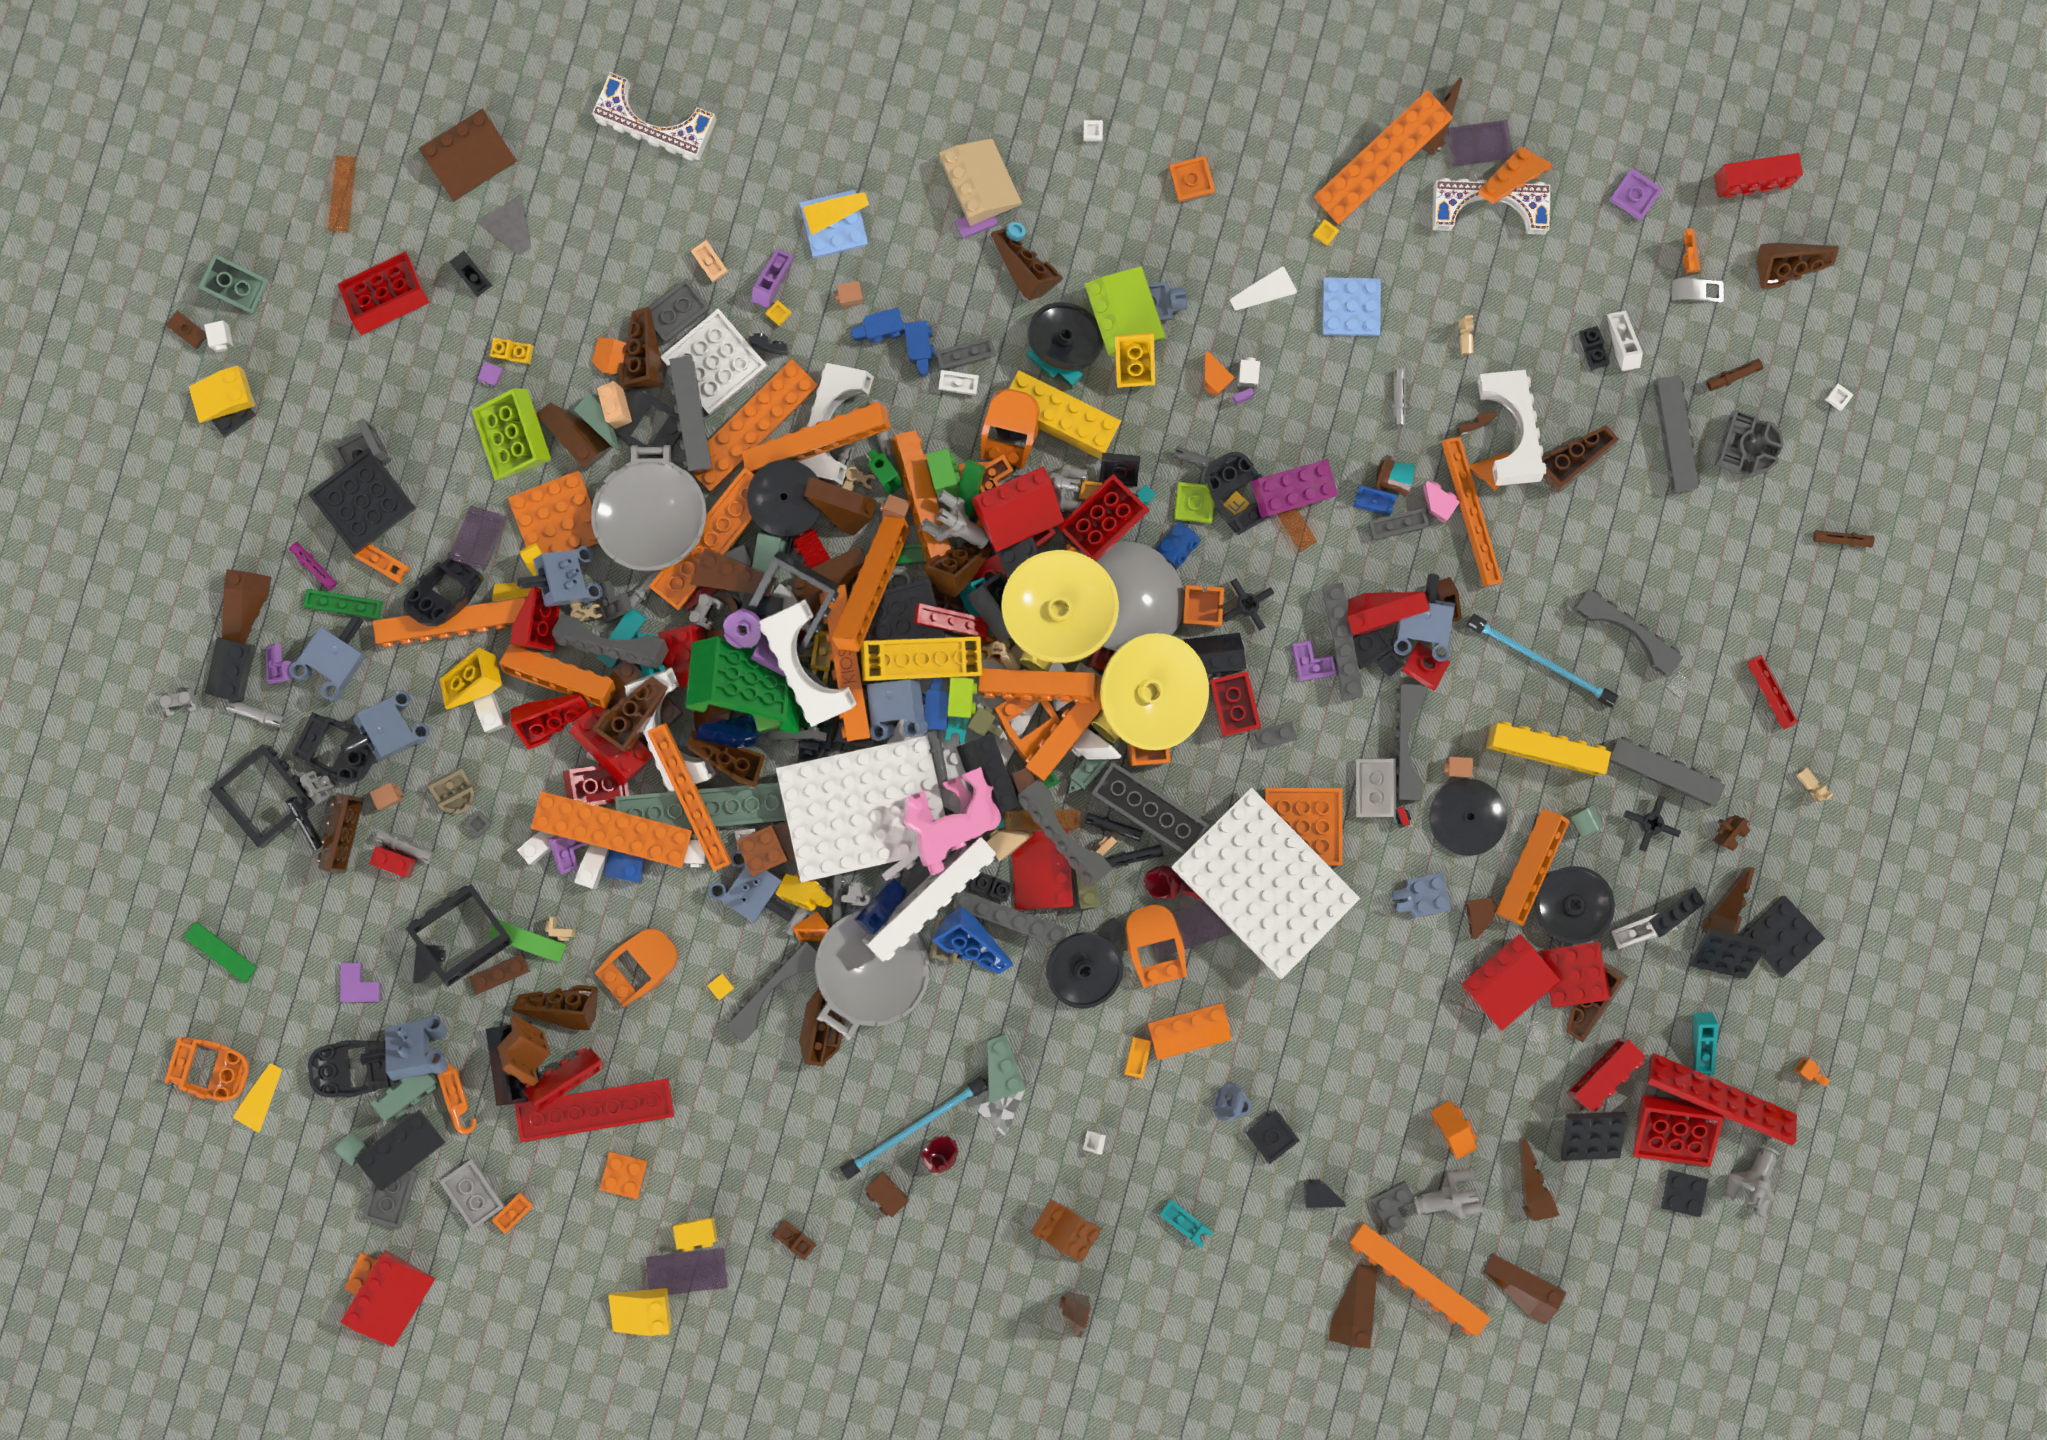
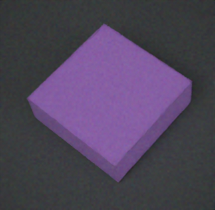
M485 361L477 379L496 387L504 370Z
M1252 388L1235 394L1233 396L1234 404L1238 405L1252 399L1254 395Z

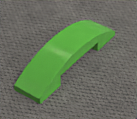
M497 919L513 942L510 944L511 946L559 963L561 962L567 944ZM492 924L488 936L495 939L500 934Z

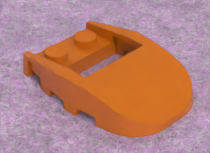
M1002 389L993 395L983 419L980 459L995 460L1004 454L1010 465L1024 469L1038 434L1040 409L1038 402L1033 396L1013 389ZM990 426L1027 434L1025 447L989 439Z
M1014 697L1013 700L1006 699L992 709L997 713L1001 721L999 725L1004 731L1008 743L1011 747L1015 748L1024 761L1031 753L1034 755L1039 750L1038 744L1043 738L1046 740L1051 735L1049 731L1053 725L1061 723L1052 705L1048 701H1042L1041 698H1033V700L1028 701L1022 700V697ZM1040 701L1050 719L1020 739L1009 724V721Z
M1150 905L1131 912L1125 922L1127 950L1142 983V988L1187 977L1183 938L1172 912L1162 905ZM1174 938L1179 958L1141 967L1137 951L1138 947Z
M647 928L624 941L595 972V975L600 978L621 1003L622 1007L626 1008L629 1006L628 1004L642 998L661 984L664 978L675 968L678 962V952L675 945L662 931L655 928ZM626 950L651 978L638 991L613 963Z
M178 1037L164 1082L167 1084L172 1082L179 1086L178 1089L192 1093L202 1099L230 1101L239 1096L243 1091L249 1074V1064L242 1053L222 1044L208 1040ZM198 1046L219 1051L208 1088L187 1082Z

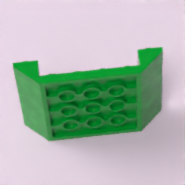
M718 636L691 644L685 708L705 712L707 706L711 704L780 721L779 730L794 734L799 733L801 705L796 702L795 693L787 684L786 676L784 677L751 659L756 648L755 645L750 648H736L726 638Z

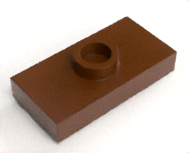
M176 311L166 324L168 328L196 349L207 337L204 330L179 311Z

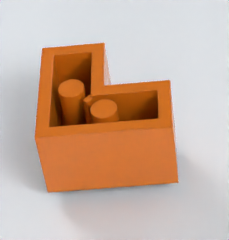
M1004 454L984 466L986 468L980 492L983 493L999 486V482L1014 474V470Z
M1450 1100L1430 1111L1435 1124L1444 1135L1449 1149L1457 1160L1478 1149L1475 1143L1477 1138L1472 1131L1473 1127L1468 1119L1464 1120L1462 1118L1464 1115L1458 1105L1454 1106Z

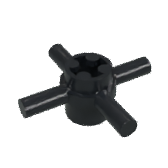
M1237 578L1232 580L1230 583L1239 598L1236 608L1222 615V619L1224 622H1227L1239 614L1251 616L1258 630H1263L1266 627L1257 613L1259 602L1275 594L1273 589L1270 587L1255 596L1251 593H1245ZM1242 601H1252L1251 609H1245Z
M1658 795L1653 811L1643 816L1628 810L1624 812L1623 817L1638 822L1640 829L1644 832L1639 847L1640 851L1646 852L1652 835L1659 834L1661 831L1675 837L1680 836L1681 830L1665 825L1660 815L1665 801L1663 796ZM1648 820L1656 821L1654 830L1650 829L1651 824L1647 823Z

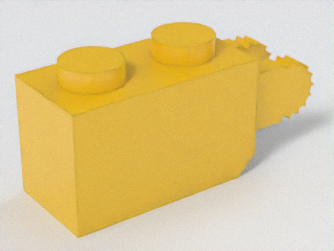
M820 631L818 635L815 634L810 669H812V674L816 677L818 671L824 672L822 682L828 685L829 674L832 673L833 662H830L829 650H832L831 642L827 643L826 633Z
M785 874L775 893L784 902L810 911L816 909L817 905L827 908L832 904L831 897L827 896L819 887L820 884L817 881L801 882L798 874H794V876Z

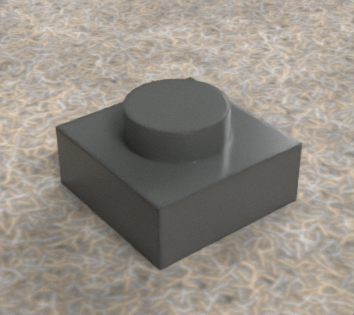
M478 810L465 825L480 838L493 823Z

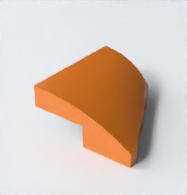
M1689 228L1683 233L1686 253L1682 258L1686 275L1701 273L1696 232L1694 229Z

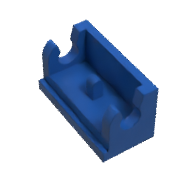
M1360 485L1357 489L1353 507L1390 516L1393 512V505L1397 495Z

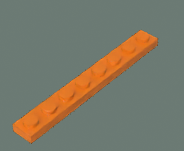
M1461 437L1441 441L1457 498L1460 501V508L1483 587L1500 584L1503 581Z
M663 723L648 730L647 733L712 870L716 871L731 864L732 861L667 724Z

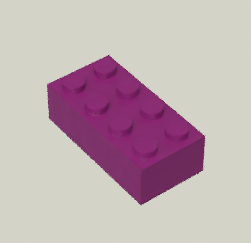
M1328 459L1251 481L1261 518L1338 496Z

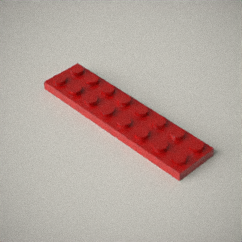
M1655 1053L1651 1055L1648 1084L1791 1146L1796 1142L1797 1114L1669 1060L1664 1056Z
M669 1078L563 1095L538 1112H536L530 1101L514 1104L520 1142L675 1117Z

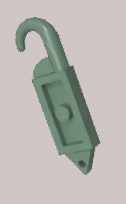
M1119 737L1111 745L1116 751L1121 745V738ZM1085 758L1070 776L1069 793L1080 789L1085 790L1110 759Z

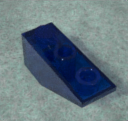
M741 716L734 720L724 719L711 724L703 723L695 734V738L737 749L755 746L761 736L753 716Z
M893 878L854 920L866 933L874 935L888 921L907 891Z

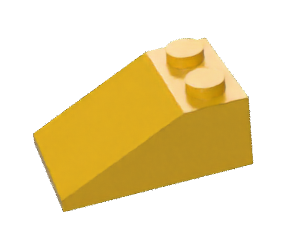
M1154 333L1115 335V378L1117 388L1155 385Z
M238 365L218 371L189 386L199 423L255 406L245 371Z
M477 648L439 679L446 709L488 696L502 685L496 655L481 648Z
M667 1288L609 1293L613 1332L646 1336L670 1333L672 1322Z

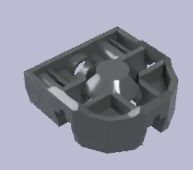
M1733 410L1730 414L1714 466L1746 477L1766 473L1778 463V455L1784 444L1781 430L1773 422L1760 421L1757 419L1758 417ZM1755 424L1762 426L1760 434H1754ZM1737 433L1741 436L1737 442V448H1734L1731 445ZM1749 436L1748 441L1743 442L1745 437ZM1767 448L1775 450L1773 456L1765 454L1764 451ZM1753 454L1759 455V456H1757V457H1755V458H1752V457H1751V455H1753ZM1744 459L1751 461L1748 472L1741 470Z

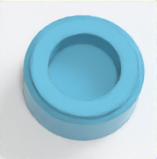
M1017 222L1010 223L1006 229V235L1012 241H1021L1026 233L1025 227Z

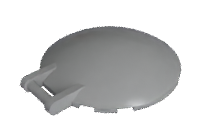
M632 445L631 462L617 471H613L604 480L603 485L595 495L591 511L592 528L603 551L618 564L638 571H657L677 564L696 547L705 529L706 503L695 479L686 470L671 462L670 445H664V447H638V445ZM639 455H663V458L639 459Z
M1116 542L1096 561L1111 577L1119 600L1116 626L1102 647L1110 651H1117L1127 641L1144 634L1158 633L1172 636L1182 619L1184 611V591L1178 573L1172 564L1153 548L1136 542Z
M864 910L845 916L827 931L817 950L815 974L818 987L826 1004L816 1019L827 1023L843 1034L844 1038L848 1041L852 1038L859 1025L883 1026L907 1016L919 1004L928 985L929 958L918 933H913L909 936L910 940L903 947L899 946L894 951L895 955L888 961L886 959L881 961L861 941L890 914L888 912ZM830 1009L852 1023L849 1029L827 1015Z

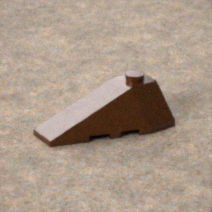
M1460 77L1446 95L1445 100L1441 102V105L1451 116L1463 80ZM1450 122L1422 149L1432 156L1436 151L1440 152L1446 144L1444 139Z
M1005 229L991 232V236L1017 288L1028 300L1040 298L1062 281L1063 277L1047 261L1043 263L1036 258L1037 254L1034 251L1030 252L1023 248L1021 241L1009 239Z
M1794 243L1760 244L1756 264L1761 288L1781 287L1786 285L1785 282L1789 280H1798L1806 273H1815L1834 265L1839 247Z
M812 477L808 478L804 496L817 509H820L825 514V517L835 524L839 531L853 536L872 520L877 502L862 494Z
M226 570L222 638L246 642L252 630L251 627L256 617L259 616L264 601L269 596L271 576L246 571Z
M1605 962L1611 999L1573 1005L1566 1032L1582 1043L1629 977Z
M577 985L573 986V989L563 991L561 988L555 989V992L551 993L539 991L520 994L512 1010L513 1012L569 1029L589 1031L596 1017L598 987Z
M1493 1253L1484 1269V1272L1528 1316L1545 1325L1559 1310L1567 1293L1554 1284Z
M1357 1264L1348 1287L1331 1319L1328 1340L1352 1347L1370 1349L1377 1267Z

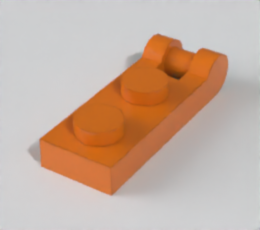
M371 544L354 555L357 559L399 584L404 580L402 579L404 574L410 570V567ZM394 566L399 567L396 574L391 572Z

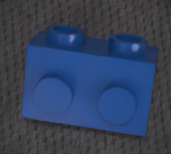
M1178 521L1155 550L1178 569L1186 561L1189 554L1197 548L1201 539L1195 531Z

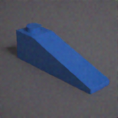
M611 850L607 856L604 876L642 883L646 859Z
M963 907L949 914L932 937V941L944 951L950 954L952 952L960 954L964 960H968V958L978 962L979 966L997 974L1013 966V962L979 921Z

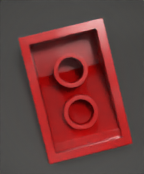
M531 588L513 623L510 644L535 651H554L555 639L552 630L559 619L560 605L545 607L540 588Z
M602 765L562 771L567 798L601 805L614 803L615 797L629 796L628 783L622 787Z

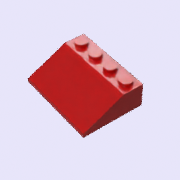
M406 251L338 283L351 322L360 335L368 333L430 303Z
M1044 466L976 495L971 500L995 553L1064 523L1052 482Z
M1112 474L1058 528L1085 556L1096 562L1141 520L1150 509Z
M1064 829L1065 832L1069 835L1068 829ZM1033 831V836L1012 852L1015 910L1073 907L1071 866L1068 860L1056 849V845L1052 840L1046 837L1044 831Z
M1519 934L1461 985L1468 996L1502 1032L1558 984L1560 980L1528 941Z
M591 1047L579 1050L576 1053L577 1057L572 1060L567 1058L559 1064L560 1068L555 1071L550 1069L542 1075L543 1079L539 1080L534 1087L529 1084L525 1086L527 1089L524 1090V1093L536 1112L603 1069L602 1060Z
M1642 1095L1637 1114L1633 1157L1711 1167L1724 1117L1689 1101Z
M384 1250L340 1323L357 1333L394 1347L436 1278Z

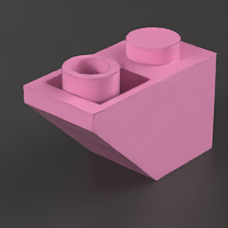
M1427 481L1423 486L1428 513L1445 523L1460 501L1457 500V496L1453 493L1443 491L1438 483Z

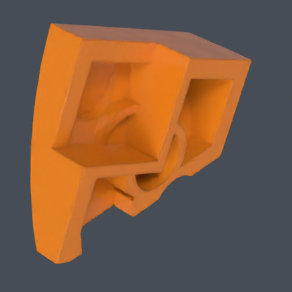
M1505 452L1471 464L1469 466L1470 471L1496 491L1500 486H1495L1492 470L1494 462L1511 454Z

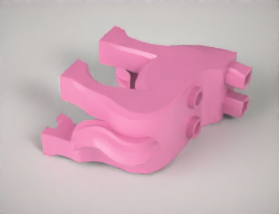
M981 767L962 775L964 780L973 787V796L963 785L960 776L941 783L944 789L954 793L958 798L961 814L948 815L934 820L924 791L906 798L904 825L918 834L917 849L923 867L927 866L930 875L945 870L941 860L946 858V853L950 848L956 850L966 846L965 841L980 836L986 831H991L1000 824V811L991 798L993 786L986 784Z

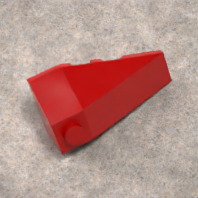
M1425 592L1363 593L1348 599L1347 618L1352 634L1363 635L1428 612L1430 607Z
M581 694L527 702L510 709V724L529 750L548 742L552 735L556 732L560 733L564 726L569 722L577 720L590 710V707Z

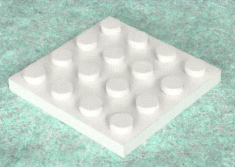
M719 309L714 311L660 356L666 365H670L669 359L692 355L702 407L709 415L768 367Z

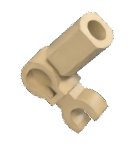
M1465 315L1464 319H1459V333H1462L1460 335V355L1462 356L1473 355L1474 353L1473 334H1470L1474 328L1473 315Z
M849 467L845 474L846 481H843L840 487L853 491V482L857 484L862 483L866 489L871 490L872 486L868 485L866 481L868 479L875 481L876 477L871 474L864 475V472L859 471L856 467Z
M582 602L569 604L570 608H573L571 616L579 618L581 623L590 620L592 617L595 619L603 617L602 614L595 615L594 613L595 609L600 608L599 604L592 605L590 609H587V607L581 609L583 606Z
M997 639L990 644L981 646V651L986 650L988 652L984 660L990 659L993 655L1000 654V658L1007 670H1019L1021 668L1014 653L1009 649L1010 642L1008 639L1002 643Z
M1807 767L1796 774L1806 789L1811 790L1810 794L1816 802L1827 801L1833 796V793L1826 789L1827 786L1825 784L1818 785L1819 781Z

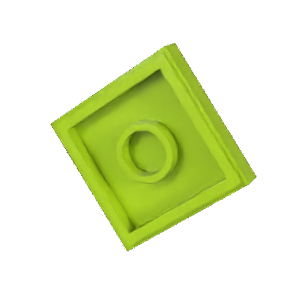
M1178 482L1174 520L1212 524L1214 503L1205 484Z

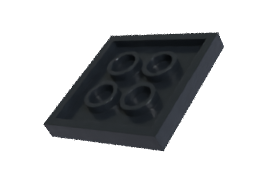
M1782 896L1741 934L1744 937L1767 942V949L1762 957L1782 978L1825 939L1786 896Z
M1709 928L1690 958V966L1747 979L1766 951L1767 942Z
M1626 1112L1566 1114L1561 1149L1562 1160L1621 1158L1627 1121Z

